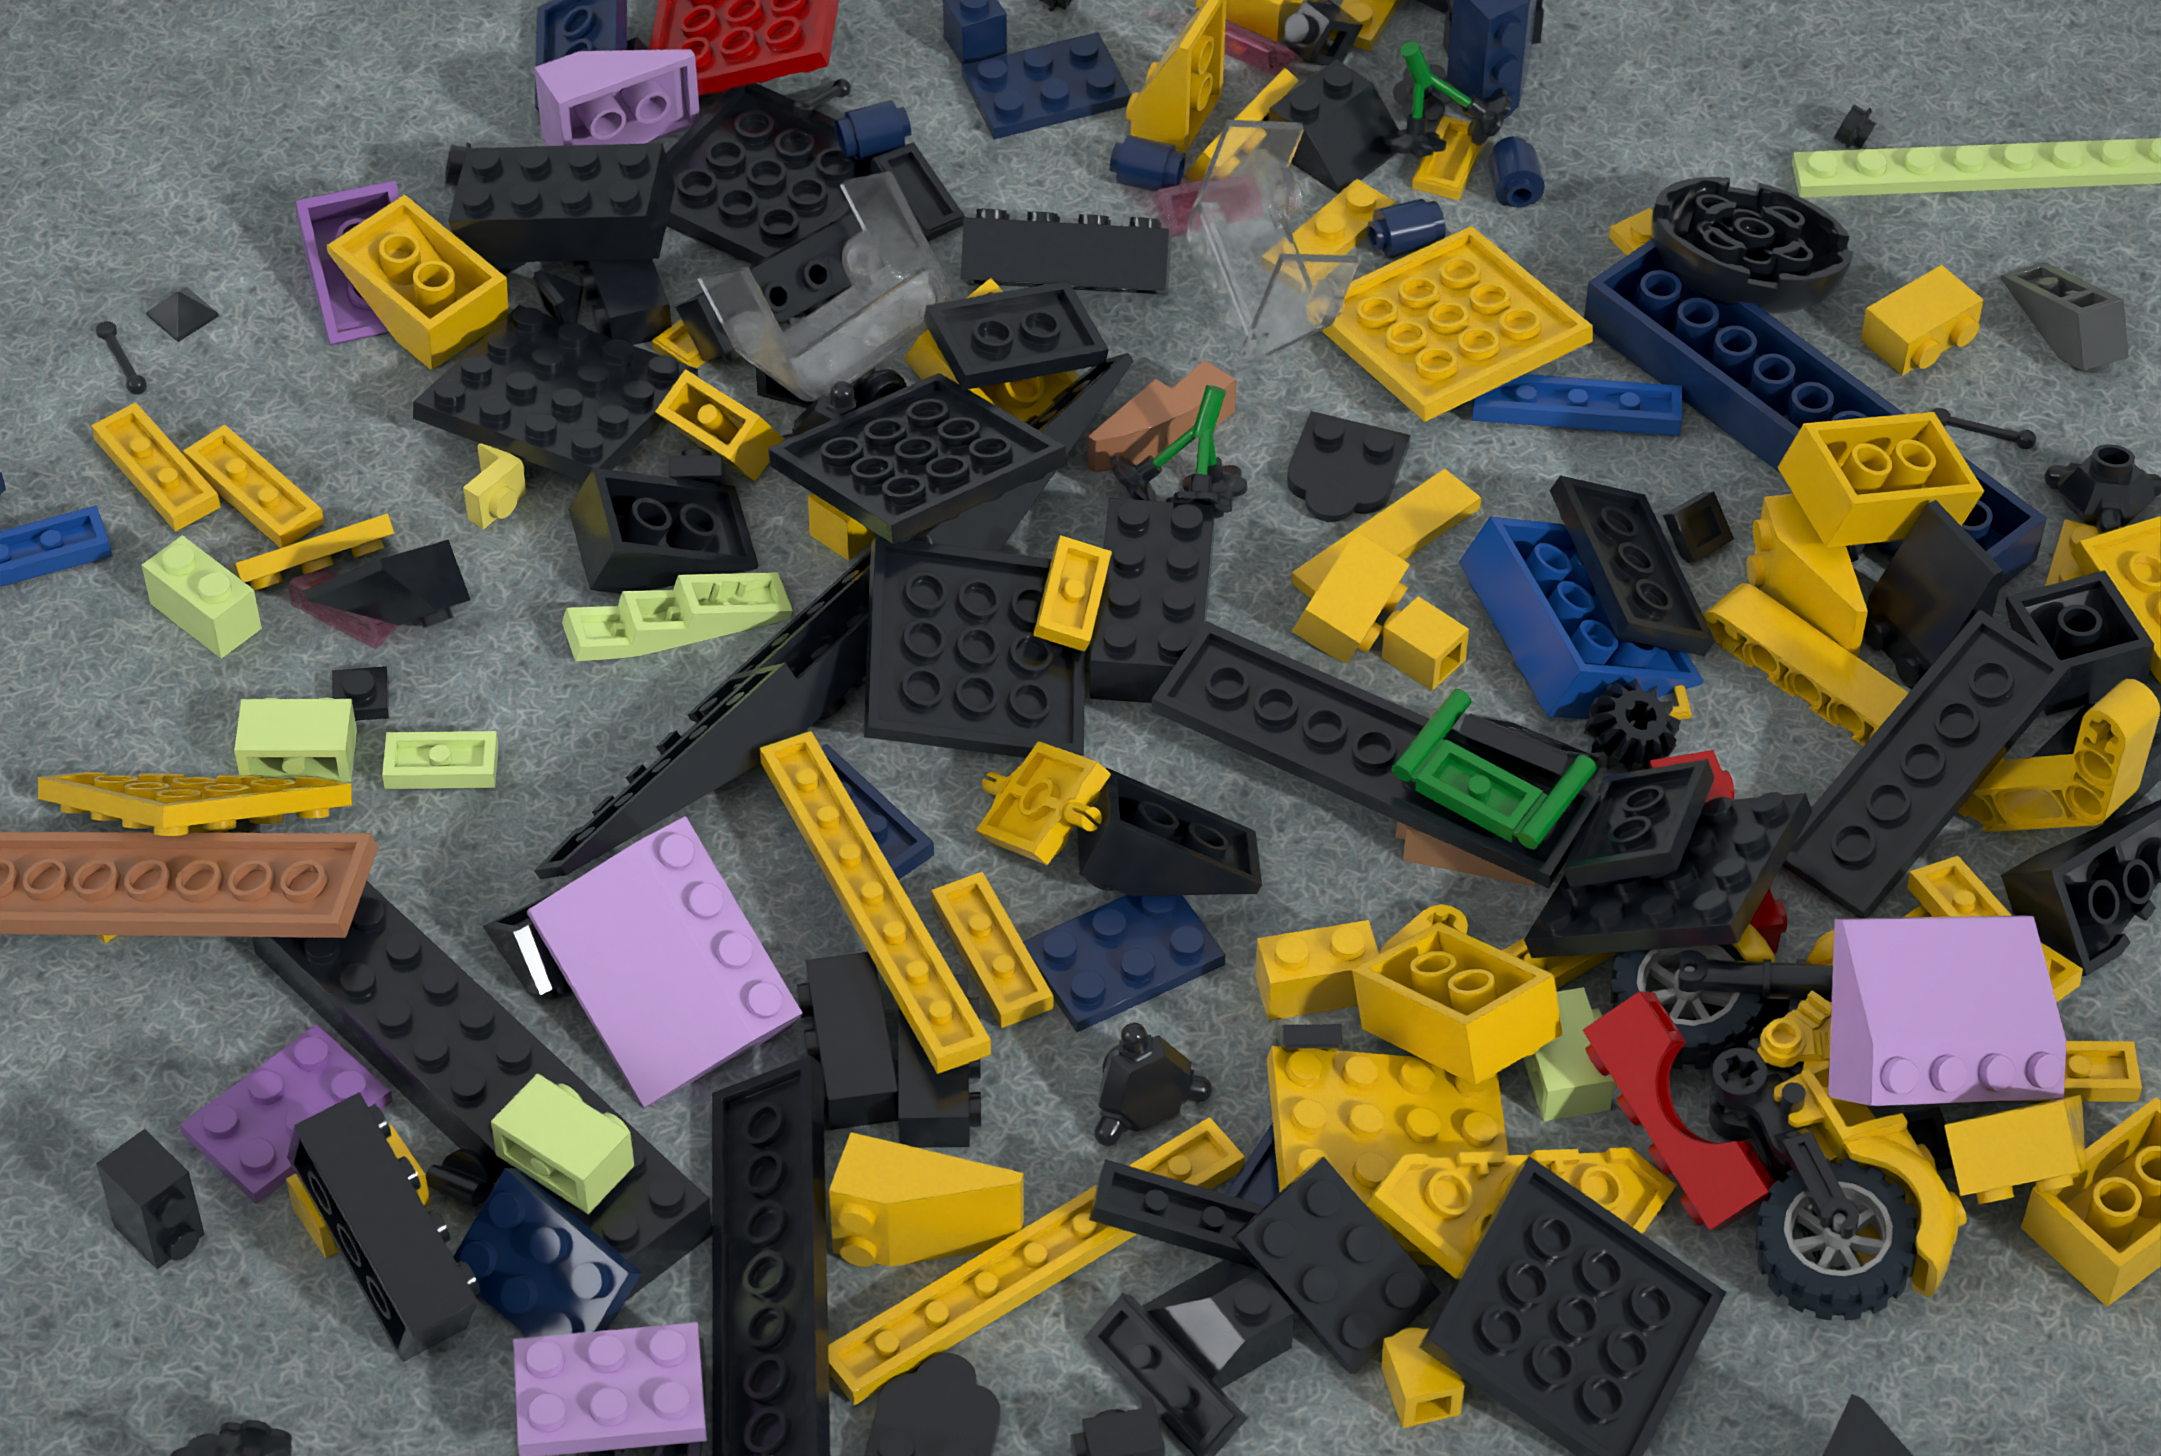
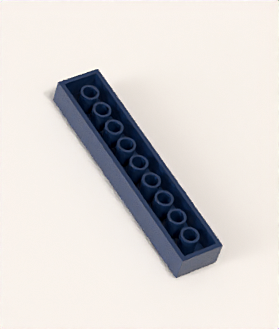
M1653 238L1588 282L1584 319L1593 325V333L1661 384L1682 386L1683 401L1779 473L1780 471L1777 467L1804 423L1905 414L1755 303L1738 301L1733 305H1721L1701 297L1681 284L1679 278L1670 273L1661 262ZM1963 456L1984 489V492L1963 523L1962 528L2004 570L2000 587H2002L2037 560L2047 517ZM1904 540L1873 544L1893 558Z

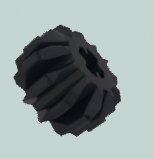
M1636 678L1628 682L1625 687L1615 682L1613 685L1608 686L1600 697H1596L1588 709L1590 718L1585 724L1584 734L1595 739L1591 745V753L1604 752L1608 756L1607 769L1615 767L1618 762L1623 764L1626 772L1638 771L1641 766L1648 769L1650 760L1669 757L1675 749L1677 739L1674 736L1679 731L1681 720L1669 715L1673 710L1674 701L1660 702L1656 698L1657 685L1645 692L1642 691Z

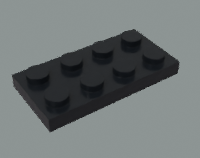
M1560 475L1549 491L1617 638L1629 643L1637 642L1666 648L1673 652L1681 651L1705 656L1714 644L1715 639L1646 495Z

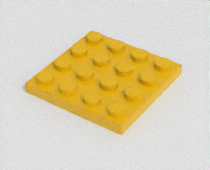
M1473 226L1306 302L1307 319L1424 422L1593 342V325Z
M1271 1046L1266 1060L1279 1192L1288 1186L1317 1158L1323 1156L1365 1204L1393 1165L1404 1154L1427 1153L1429 1158L1455 1157L1459 1152L1503 1151L1504 1155H1509L1498 1072L1490 1080L1474 1085L1420 1057L1349 1051L1327 1052V1050L1294 1049L1293 1052H1284L1281 1046ZM1369 1208L1417 1265L1440 1266Z

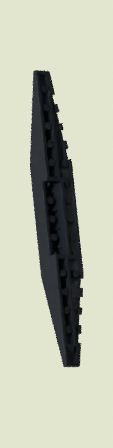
M1129 353L1108 358L1106 365L1091 367L1052 399L1053 403L1039 416L1032 415L1025 423L1065 445L1067 457L1134 360ZM1057 469L1047 473L1041 480L1028 482L1004 493L997 500L984 502L962 512L956 519L941 522L917 533L910 540L1000 552ZM871 549L703 699L687 715L690 720L696 723L682 736H680L677 730L670 732L656 746L662 756L648 768L644 764L636 766L626 777L630 785L616 797L613 795L606 797L592 811L594 817L583 827L574 829L534 870L539 879L566 876L757 766L761 763V747L809 732L807 729L818 719L824 720L839 711L846 703L843 696L853 687L857 688L866 684Z

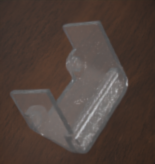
M1227 120L1188 219V245L1229 353L1235 362H1259L1331 326L1336 317L1342 313L1345 295L1359 265L1357 256L1300 254L1288 223L1292 213L1300 205L1301 190L1298 182L1294 181L1289 166L1304 131L1302 123Z
M891 171L846 180L840 184L863 229L847 241L842 252L843 268L852 286L786 331L782 332L748 266L707 273L698 278L736 352L802 400L815 401L819 400L823 394L828 396V393H831L832 386L838 381H846L851 384L928 329L923 321L926 305L953 301L951 287Z

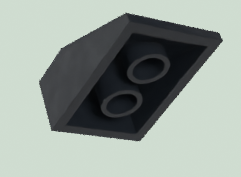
M592 468L568 509L589 589L593 591L622 594V591H648L674 586L678 575L733 574L754 570L759 566L736 487L732 485Z
M1937 500L1925 506L1868 596L1866 606L1868 613L1863 632L1866 641L1874 650L1879 651L1882 649L1895 663L1899 677L1908 686L1918 683L1980 609L1993 617L2004 571Z
M1106 767V770L1111 775L1101 788L1098 800L1092 806L1101 812L1102 822L1098 824L1091 821L1098 827L1094 831H1086L1077 826L1080 875L1085 877L1089 883L1104 891L1115 889L1129 896L1257 894L1262 886L1255 830Z

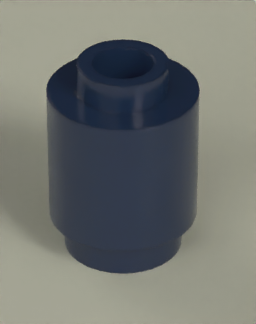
M892 100L847 111L844 118L836 119L834 122L837 141L844 158L856 156L858 160L887 153L905 146V137L911 136V125L905 108H897Z
M1127 135L1124 143L1117 142L1113 148L1110 171L1116 173V181L1119 184L1162 194L1165 189L1177 191L1185 170L1186 153L1176 151L1175 145Z
M1506 137L1498 141L1492 148L1488 159L1489 170L1498 202L1503 206L1511 205L1517 208L1536 203L1542 197L1545 189L1536 150L1521 137Z
M1417 199L1376 209L1373 213V221L1368 222L1367 233L1372 248L1375 251L1382 250L1386 258L1416 252L1436 241L1444 239L1446 227L1442 210L1436 201L1426 202L1424 199Z

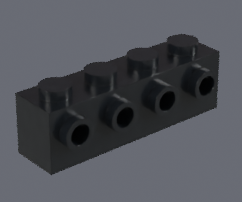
M857 212L831 221L677 305L676 309L703 362L722 356L725 363H728L753 350L749 341L762 334L765 341H767L778 321L791 324L789 319L801 312L804 318L807 319L832 306L828 297L839 291L846 297L871 284L867 275L884 266Z

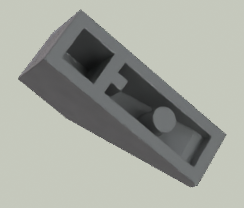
M2046 262L2001 275L2003 283L2059 359L2077 367L2082 372L2093 373L2106 370L2109 367V363L2129 357L2123 299Z

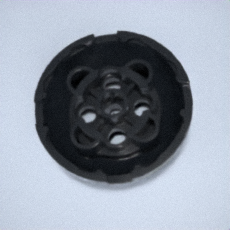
M1699 177L1676 182L1665 188L1658 195L1651 219V233L1661 262L1670 273L1679 278L1681 284L1712 302L1721 305H1733L1738 301L1755 303L1768 314L1794 312L1813 306L1828 297L1840 285L1849 269L1853 251H1850L1847 246L1850 237L1847 231L1829 213L1793 193L1762 183H1758L1756 191L1729 187L1730 178Z

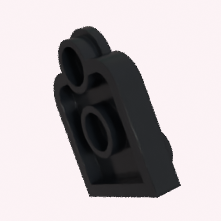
M1311 411L1288 466V488L1296 497L1305 500L1306 507L1312 515L1325 522L1344 520L1353 512L1360 514L1377 512L1389 501L1409 449L1411 435Z
M953 1353L934 1355L921 1364L917 1374H902L885 1384L880 1393L864 1456H992L1000 1426L999 1401L992 1391L984 1386L977 1385L975 1369L967 1359Z

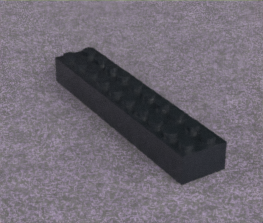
M366 881L346 938L252 937L255 954L459 1149H469L478 1153L490 1167L495 1183H497L505 1168L516 1167L496 1155L491 1121L537 1073L555 1085L565 1084L581 1097L584 1103L601 1114L611 1113L623 1121L631 1133L634 1167L589 1214L530 1176L528 1177L642 1272L626 1301L712 1236L709 1197L368 881Z

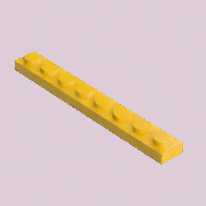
M812 731L761 747L760 757L762 766L937 1074L991 1055L990 1037Z
M1209 1117L1128 1166L1212 1190L1240 1172L1245 1164V1156ZM1097 1185L829 1344V1375L855 1406L883 1389L885 1384L894 1377L908 1374L921 1366L926 1359L941 1354L1137 1234L1089 1220Z

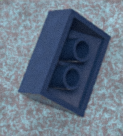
M1453 0L1446 81L1450 82L1455 89L1466 96L1475 95L1481 100L1490 97L1498 88H1503L1508 92V97L1512 99L1511 108L1504 116L1505 119L1515 109L1519 108L1530 64L1537 0Z

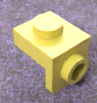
M478 444L477 449L481 473L463 487L468 520L484 530L497 518L504 519L508 517L515 509L518 500L527 494L524 465L520 458L505 451L484 444Z

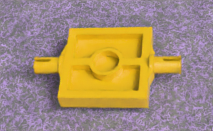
M1038 741L1024 762L1010 776L1006 777L998 772L991 771L986 776L992 781L983 778L982 788L984 792L996 797L991 809L975 831L996 846L1048 865L1052 858L1065 847L1069 834L1075 826L1081 827L1086 831H1094L1098 827L1091 821L1101 824V812L1092 806L1098 800L1101 788L1111 773L1095 760Z

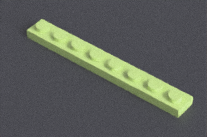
M2161 138L1793 152L1792 167L1799 197L2161 183Z

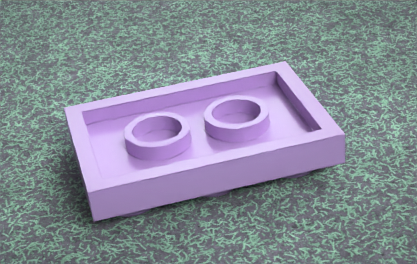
M698 1322L513 1339L517 1438L520 1456H550L707 1441Z

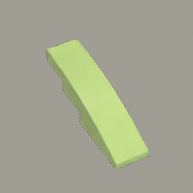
M778 572L678 575L673 590L622 591L618 606L566 608L562 624L575 662L642 656L790 619L793 609Z

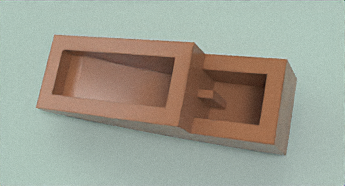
M1206 360L1172 388L1155 378L1088 436L1087 468L1095 473L1112 470L1114 466L1110 461V457L1115 453L1120 454L1123 458L1130 459L1134 464L1143 461L1149 455L1152 457L1157 456L1194 426L1206 385H1213L1226 390L1217 426L1235 412L1237 380Z

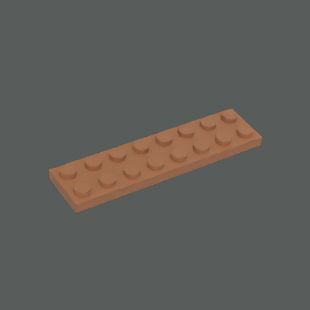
M0 832V934L346 938L378 846L371 833H188L181 836L155 835L154 832Z

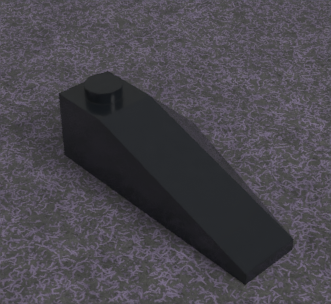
M2161 799L2038 853L2001 874L2014 916H2034L2040 942L2083 969L2082 976L2091 974L2122 955L2131 943L2126 934H2121L2134 915L2143 920H2148L2156 909L2149 899L2158 883H2161Z

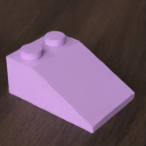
M691 49L579 51L534 67L541 132L548 146L650 143L689 129L700 119L695 55Z

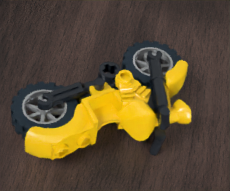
M1750 923L1740 941L1736 944L1622 952V956H1617L1613 965L1611 981L1612 1009L1639 991L1645 992V988L1652 978L1669 988L1654 991L1662 1005L1673 1003V1009L1669 1016L1686 1041L1675 1058L1672 1068L1682 1069L1684 1064L1694 1065L1695 1070L1710 1068L1711 1062L1714 1061L1711 1082L1712 1094L1709 1107V1122L1712 1129L1719 1136L1727 1140L1742 1141L1751 1138L1755 1141L1767 1169L1776 1181L1769 1189L1767 1201H1762L1760 1206L1755 1248L1758 1251V1267L1762 1275L1767 1273L1770 1289L1778 1297L1782 1294L1789 1299L1788 1305L1803 1313L1806 1308L1816 1312L1815 1318L1832 1320V1315H1844L1845 1321L1860 1319L1862 1312L1868 1310L1875 1314L1885 1309L1888 1299L1892 1296L1897 1299L1903 1293L1908 1277H1910L1912 1289L1916 1293L1925 1297L1933 1296L1941 1285L1951 1261L1958 1227L1965 1225L1967 1222L1966 1213L1958 1196L1953 1191H1947L1937 1174L1935 1161L1928 1148L1924 1144L1917 1145L1907 1130L1908 1122L1902 1113L1876 1119L1865 1104L1828 1097L1834 930L1825 933L1816 941L1806 960L1807 964L1775 963V956L1766 940ZM1678 966L1679 968L1676 971L1675 975L1670 971L1666 970L1667 968ZM1770 996L1787 997V999L1770 998ZM1756 1028L1759 1029V1032H1762L1758 1035L1757 1039H1755ZM1735 1070L1740 1077L1744 1078L1727 1080L1728 1073ZM1725 1107L1746 1112L1747 1116L1739 1119L1735 1112L1725 1113ZM1798 1225L1804 1238L1793 1240L1792 1232L1795 1226ZM1812 1252L1815 1257V1263L1807 1260L1803 1253ZM1829 1267H1836V1270L1829 1269Z

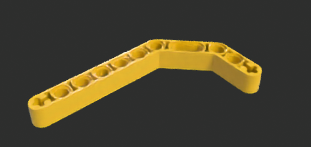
M1741 583L1703 614L1716 644L1750 668L1754 665L1770 675L1767 678L1770 682L1792 697L1796 694L1812 705L1809 707L1810 710L1835 727L1840 724L1854 734L1852 739L1862 746L1867 743L1909 693L1751 584ZM2135 679L2120 681L2085 713L2073 754L2018 759L2002 758L1957 813L1963 817L1970 815L1984 825L1982 830L1985 832L2096 826L2102 824L2140 786L2160 716V705L2156 696L2146 685Z

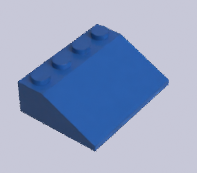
M1490 516L1459 560L1460 566L1471 583V588L1478 595L1491 617L1494 628L1500 633L1515 659L1516 666L1523 673L1536 695L1538 704L1549 717L1589 719L1588 709L1594 699L1600 697L1606 688L1615 682L1625 687L1628 682L1636 678L1642 691L1645 692L1657 685L1656 698L1674 693V687L1682 685L1685 686V689L1701 685L1704 682L1686 652H1673L1666 648L1637 642L1629 643L1617 638L1611 628V623L1600 599L1594 591V586L1582 560L1577 554L1576 547L1565 524Z

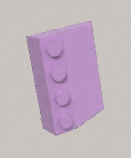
M686 816L635 842L527 911L528 916L629 1089L643 1109L787 1031L802 1014V1011Z
M2034 916L1835 919L1828 1097L1869 1106L2064 1098L2066 1037Z

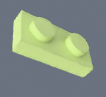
M497 731L386 732L382 773L384 788H495L498 759Z

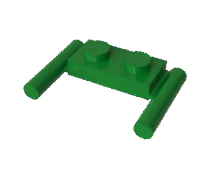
M1454 689L1393 765V773L1402 781L1409 782L1412 780L1415 782V791L1507 841L1512 843L1517 837L1525 847L1536 849L1596 771L1597 766L1595 762L1588 756L1579 755L1548 795L1543 793L1539 788L1451 741L1444 740V737L1472 702L1466 692L1461 689Z

